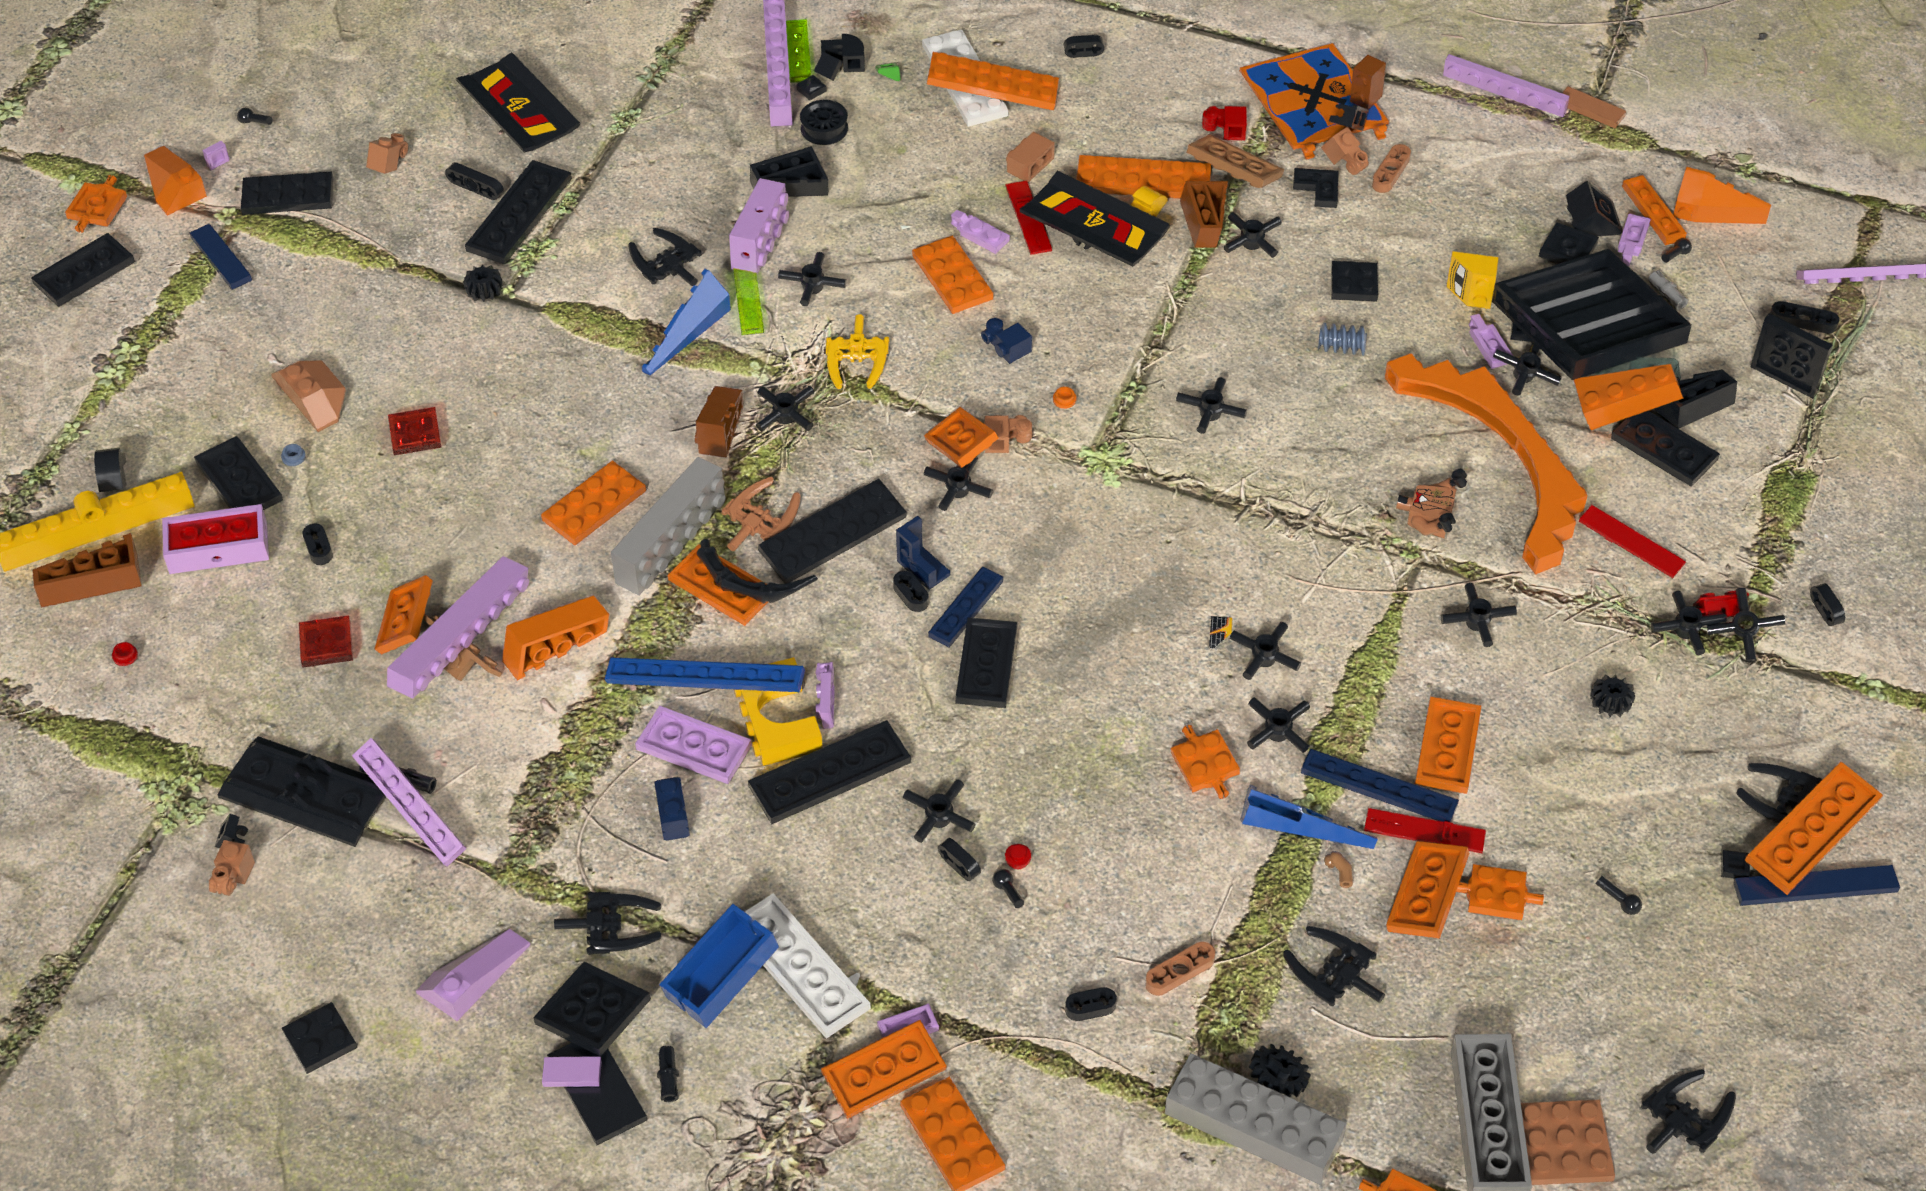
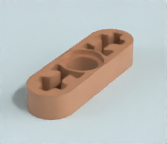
M1397 144L1391 148L1373 176L1372 187L1375 191L1386 193L1392 189L1410 161L1411 150L1408 146ZM1392 166L1397 168V170H1388L1386 167Z
M1198 942L1150 969L1146 974L1145 986L1147 991L1156 996L1164 995L1211 968L1215 960L1214 947L1207 942ZM1198 953H1201L1202 955L1208 954L1207 959H1205L1203 956L1198 958ZM1184 964L1188 971L1180 974L1173 970V966ZM1156 978L1158 981H1161L1163 979V984L1160 985V983L1158 982L1153 983V979Z

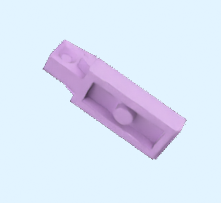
M959 210L951 214V224L957 227L961 236L994 254L1010 241V235L975 216H967Z
M1628 214L1618 246V252L1623 253L1622 261L1627 266H1630L1632 256H1639V253H1641L1649 228L1650 218Z
M1480 314L1470 316V335L1490 368L1493 369L1507 365V363L1493 358L1496 349L1512 355L1493 324H1485Z
M833 662L817 663L815 673L821 683L816 684L817 698L820 699V703L816 704L817 719L822 720L823 728L829 729L834 727Z

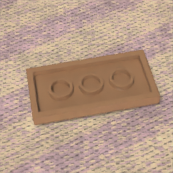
M1210 134L1189 144L1186 152L1193 155L1198 161L1212 164V167L1217 170L1231 173V176L1236 179L1250 182V185L1255 188H1263L1280 179L1284 172V169Z

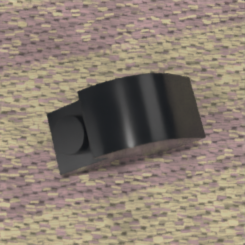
M842 34V39L821 40V55L825 52L843 61L844 73L865 72L864 45L858 37L851 34Z
M120 447L96 450L94 453L95 474L99 492L124 489L127 485L123 467L126 463L125 453H121Z

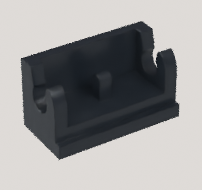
M1337 104L1336 108L1343 109L1344 114L1342 117L1330 115L1329 122L1363 131L1369 110L1356 105L1351 107Z

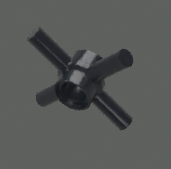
M1235 212L1229 214L1228 219L1241 230V235L1224 245V250L1227 253L1244 246L1249 250L1261 248L1271 258L1278 254V251L1264 238L1266 232L1282 224L1279 217H1275L1262 224L1258 220H1248L1245 222Z
M822 252L816 253L813 264L805 265L802 268V273L779 270L778 279L801 282L804 290L800 300L802 306H808L812 294L821 292L823 285L846 288L847 279L824 276L821 266L825 255Z
M1532 343L1529 352L1523 353L1519 358L1496 349L1493 358L1515 368L1513 374L1517 380L1512 393L1516 396H1520L1525 383L1531 382L1535 377L1556 386L1560 383L1561 377L1540 368L1541 360L1538 356L1540 348Z
M1222 377L1217 378L1214 388L1203 392L1201 398L1180 392L1177 394V402L1199 407L1201 420L1197 431L1201 434L1206 433L1210 421L1218 420L1221 417V413L1244 419L1246 417L1247 409L1224 404L1221 393L1226 380Z
M764 386L759 388L758 394L773 405V412L756 424L759 431L762 432L776 421L781 424H790L795 421L807 431L812 429L813 423L798 412V405L814 394L811 386H807L795 396L790 393H780L776 396Z
M977 456L972 462L962 468L960 466L952 467L948 473L928 466L925 468L924 476L944 482L948 489L938 505L942 511L948 509L954 498H964L968 495L969 491L989 499L992 497L993 489L971 482L969 474L978 461Z
M1467 583L1464 586L1469 600V606L1466 608V611L1441 614V623L1449 624L1466 621L1468 628L1473 631H1479L1483 646L1490 647L1493 645V640L1488 624L1492 618L1517 615L1516 606L1492 608L1487 600L1478 598L1474 584Z
M1737 588L1736 595L1739 613L1736 614L1732 622L1707 625L1708 635L1734 632L1743 639L1746 662H1755L1756 653L1753 637L1756 636L1760 628L1786 625L1785 616L1777 615L1758 618L1753 612L1749 611L1746 588ZM1743 621L1753 623L1749 629H1742L1739 625Z
M1675 591L1672 593V597L1679 612L1675 620L1651 623V632L1675 630L1680 638L1690 639L1696 655H1702L1705 653V648L1698 632L1705 625L1726 623V614L1719 613L1702 616L1699 609L1687 606L1681 591Z
M1280 622L1271 635L1262 634L1256 640L1235 630L1231 633V640L1252 650L1253 660L1243 672L1245 679L1251 680L1260 667H1270L1275 661L1295 671L1299 670L1301 666L1300 661L1279 652L1278 641L1288 629V625L1285 622Z
M1256 697L1249 701L1248 705L1265 719V729L1247 741L1248 746L1252 750L1267 739L1275 742H1282L1287 739L1302 753L1309 749L1310 745L1292 730V721L1310 709L1307 701H1302L1290 711L1283 708H1275L1270 711Z
M956 779L945 795L938 793L930 796L929 799L909 789L904 792L903 799L925 809L927 817L914 835L916 841L922 843L933 827L943 828L950 822L969 832L974 830L976 823L953 812L951 803L964 787V783L961 780Z

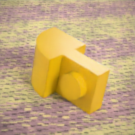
M1143 186L1132 195L1134 201L1131 203V206L1156 217L1168 200L1166 196L1147 186Z

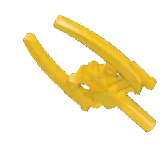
M861 314L855 316L854 334H851L849 339H844L843 337H837L834 340L830 337L826 338L825 353L827 355L828 372L837 389H841L843 385L838 368V361L843 360V358H847L851 362H854L855 359L862 362L866 358H871L874 361L871 374L866 382L868 389H871L878 381L885 366L890 342L889 337L880 339L875 336L872 339H866L863 334L864 316ZM867 349H874L870 353H866L865 351ZM841 350H849L850 352L843 353Z

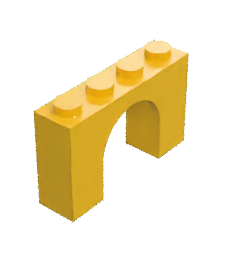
M795 657L768 663L775 665H797ZM733 689L735 697H740L742 701L739 702L742 717L747 716L748 719L745 725L748 736H753L755 741L752 742L755 757L760 756L763 766L805 756L823 748L822 735L815 716L788 723H776L766 719L760 713L763 706L769 701L799 692Z

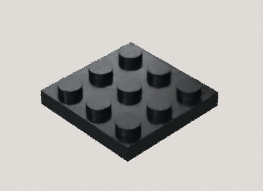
M1769 313L1764 319L1750 367L1813 399L1818 394L1833 344Z
M584 961L538 1011L533 1019L535 1025L598 1056H602L651 1000L650 992Z

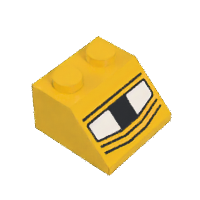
M1452 251L1446 287L1465 305L1490 309L1499 257Z

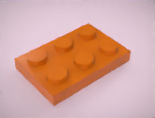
M961 407L924 435L930 445L961 468L972 462L977 455L988 449L992 443L999 439L994 430Z
M427 575L390 591L374 648L380 654L414 642L419 637V630L425 615V608L433 582Z

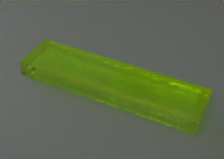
M807 19L786 20L790 83L801 82L811 76Z
M733 268L741 335L764 333L757 273Z

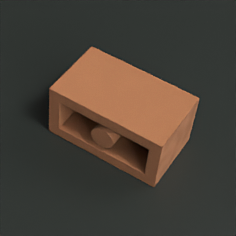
M1032 132L1014 150L1007 154V172L1029 183L1054 159L1055 142Z

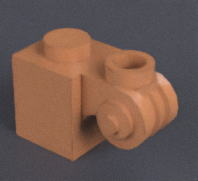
M1348 127L1334 135L1321 147L1333 165L1342 159L1347 161L1346 169L1352 175H1357L1368 167V156L1366 152L1358 147L1360 143Z
M392 133L391 138L380 137L378 140L369 142L366 167L384 174L397 170L398 158H404L408 152V143L404 141V135Z
M998 415L985 416V425L994 430L999 438L988 449H985V453H1009L1010 439L1016 438V441L1019 443H1027L1032 439V422L1023 415H1018L1014 418Z
M227 840L223 841L214 860L215 868L212 871V877L209 879V891L230 896L237 883H246L255 864L249 845Z

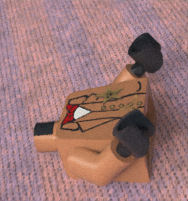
M1459 468L1453 471L1452 479L1448 478L1431 485H1418L1414 497L1399 494L1396 509L1409 511L1407 523L1409 526L1415 528L1424 536L1432 534L1445 538L1446 532H1450L1453 528L1451 524L1456 523L1452 514L1457 491L1455 486L1464 488L1467 484L1465 479L1467 474L1463 469Z

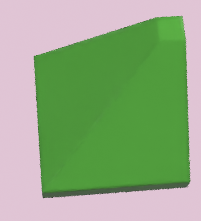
M896 63L875 66L879 74L895 81H900L899 66Z

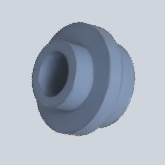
M297 444L285 446L281 454L282 462L287 466H297L306 458L304 449Z

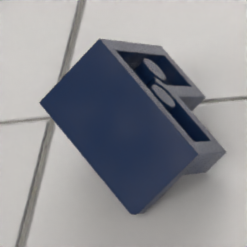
M919 516L896 529L897 562L908 572H911L928 590L950 576V570L923 547L922 519Z

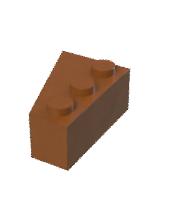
M1185 181L1180 204L1195 248L1217 247L1223 226L1228 181Z
M714 386L711 394L708 395L707 401L695 422V444H698L699 454L727 458L744 406L741 389Z

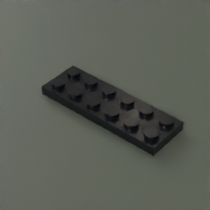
M532 160L465 244L466 252L506 264L571 181V172Z
M877 479L758 544V551L784 583H790L903 520L907 516V511L883 482Z
M888 720L750 779L748 780V787L772 825L911 763V756Z

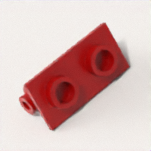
M1736 590L1726 592L1721 596H1715V593L1702 594L1693 603V607L1700 606L1697 609L1701 611L1702 616L1719 614L1721 609H1724L1726 617H1735L1739 613Z

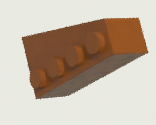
M132 534L123 535V540L113 544L111 540L102 543V548L89 553L87 550L78 552L73 559L66 560L62 558L33 569L34 588L41 608L141 587L138 553Z

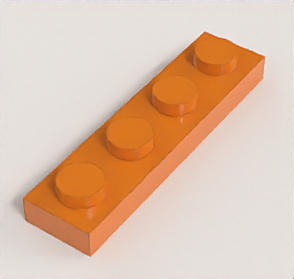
M1644 175L1623 180L1622 188L1642 215L1651 219L1650 226L1665 246L1675 243L1680 238H1686V231Z

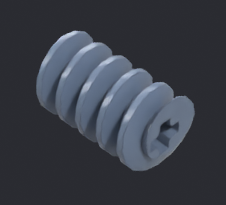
M1323 323L1319 333L1318 351L1321 345H1323L1325 352H1328L1330 346H1332L1334 353H1337L1339 348L1342 347L1343 354H1346L1348 349L1351 348L1352 354L1356 355L1358 349H1361L1362 356H1364L1367 338L1364 326H1360L1358 332H1356L1354 325H1351L1349 330L1346 331L1345 325L1342 324L1338 331L1336 324L1332 323L1328 330L1327 324Z

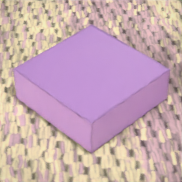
M222 141L202 150L206 165L210 170L230 161L226 145Z

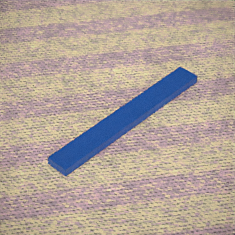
M610 657L605 681L607 684L800 692L805 669L803 666Z

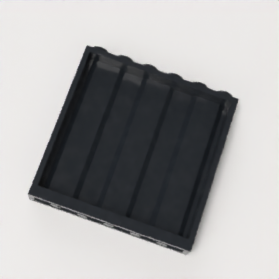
M1610 249L1495 283L1492 303L1571 380L1686 344L1692 326L1690 322Z

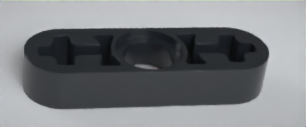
M457 162L452 163L445 170V175L451 183L488 199L496 200L504 192L503 185L497 179Z
M1784 301L1775 302L1770 311V314L1798 328L1826 334L1834 333L1840 320L1839 316L1832 311ZM1799 315H1806L1810 319L1803 320L1799 317Z

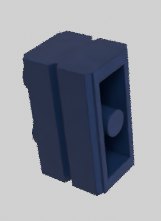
M680 777L655 781L663 840L669 841L690 836Z

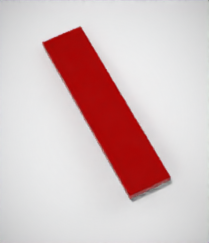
M1021 181L1005 184L1030 255L1051 252L1052 247L1043 223L1020 213V208L1033 199L1028 182Z
M1591 505L1579 519L1580 523L1602 535L1609 542L1617 544L1671 578H1674L1686 564V561L1594 505Z
M1368 808L1364 828L1365 832L1407 840L1468 847L1469 851L1483 853L1486 830L1372 808Z

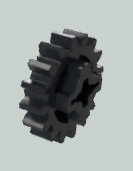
M1270 1044L1268 1049L1262 1045L1259 1051H1255L1249 1065V1069L1253 1070L1251 1077L1258 1078L1257 1083L1287 1097H1291L1292 1094L1295 1097H1299L1300 1093L1306 1089L1311 1074L1307 1072L1309 1066L1301 1064L1303 1058L1293 1056L1294 1050L1286 1051L1283 1045L1279 1049H1276L1273 1044Z

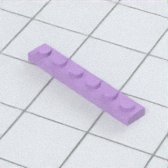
M1450 54L1445 59L1443 76L1560 117H1564L1569 101L1568 95Z
M1926 264L1796 270L1797 280H1804L1805 284H1817L1819 279H1827V283L1841 282V278L1850 277V282L1864 281L1866 276H1872V280H1886V275H1895V279H1909V274H1917V278H1926Z
M370 738L352 755L445 866L448 867L467 849L374 739Z

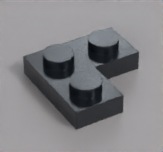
M1294 168L1293 190L1315 191L1314 207L1337 208L1339 171Z

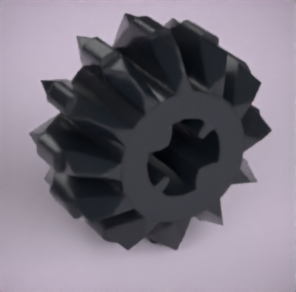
M482 264L479 268L473 266L472 271H466L463 284L468 297H472L474 301L481 299L484 302L486 299L493 300L494 296L500 295V291L503 289V281L498 269H494L492 265L485 267Z
M1605 674L1602 679L1596 680L1593 689H1591L1590 699H1592V707L1599 708V714L1608 713L1609 718L1613 714L1621 717L1624 712L1628 713L1631 710L1632 703H1634L1635 693L1633 692V684H1626V678L1620 680L1616 674L1612 678Z

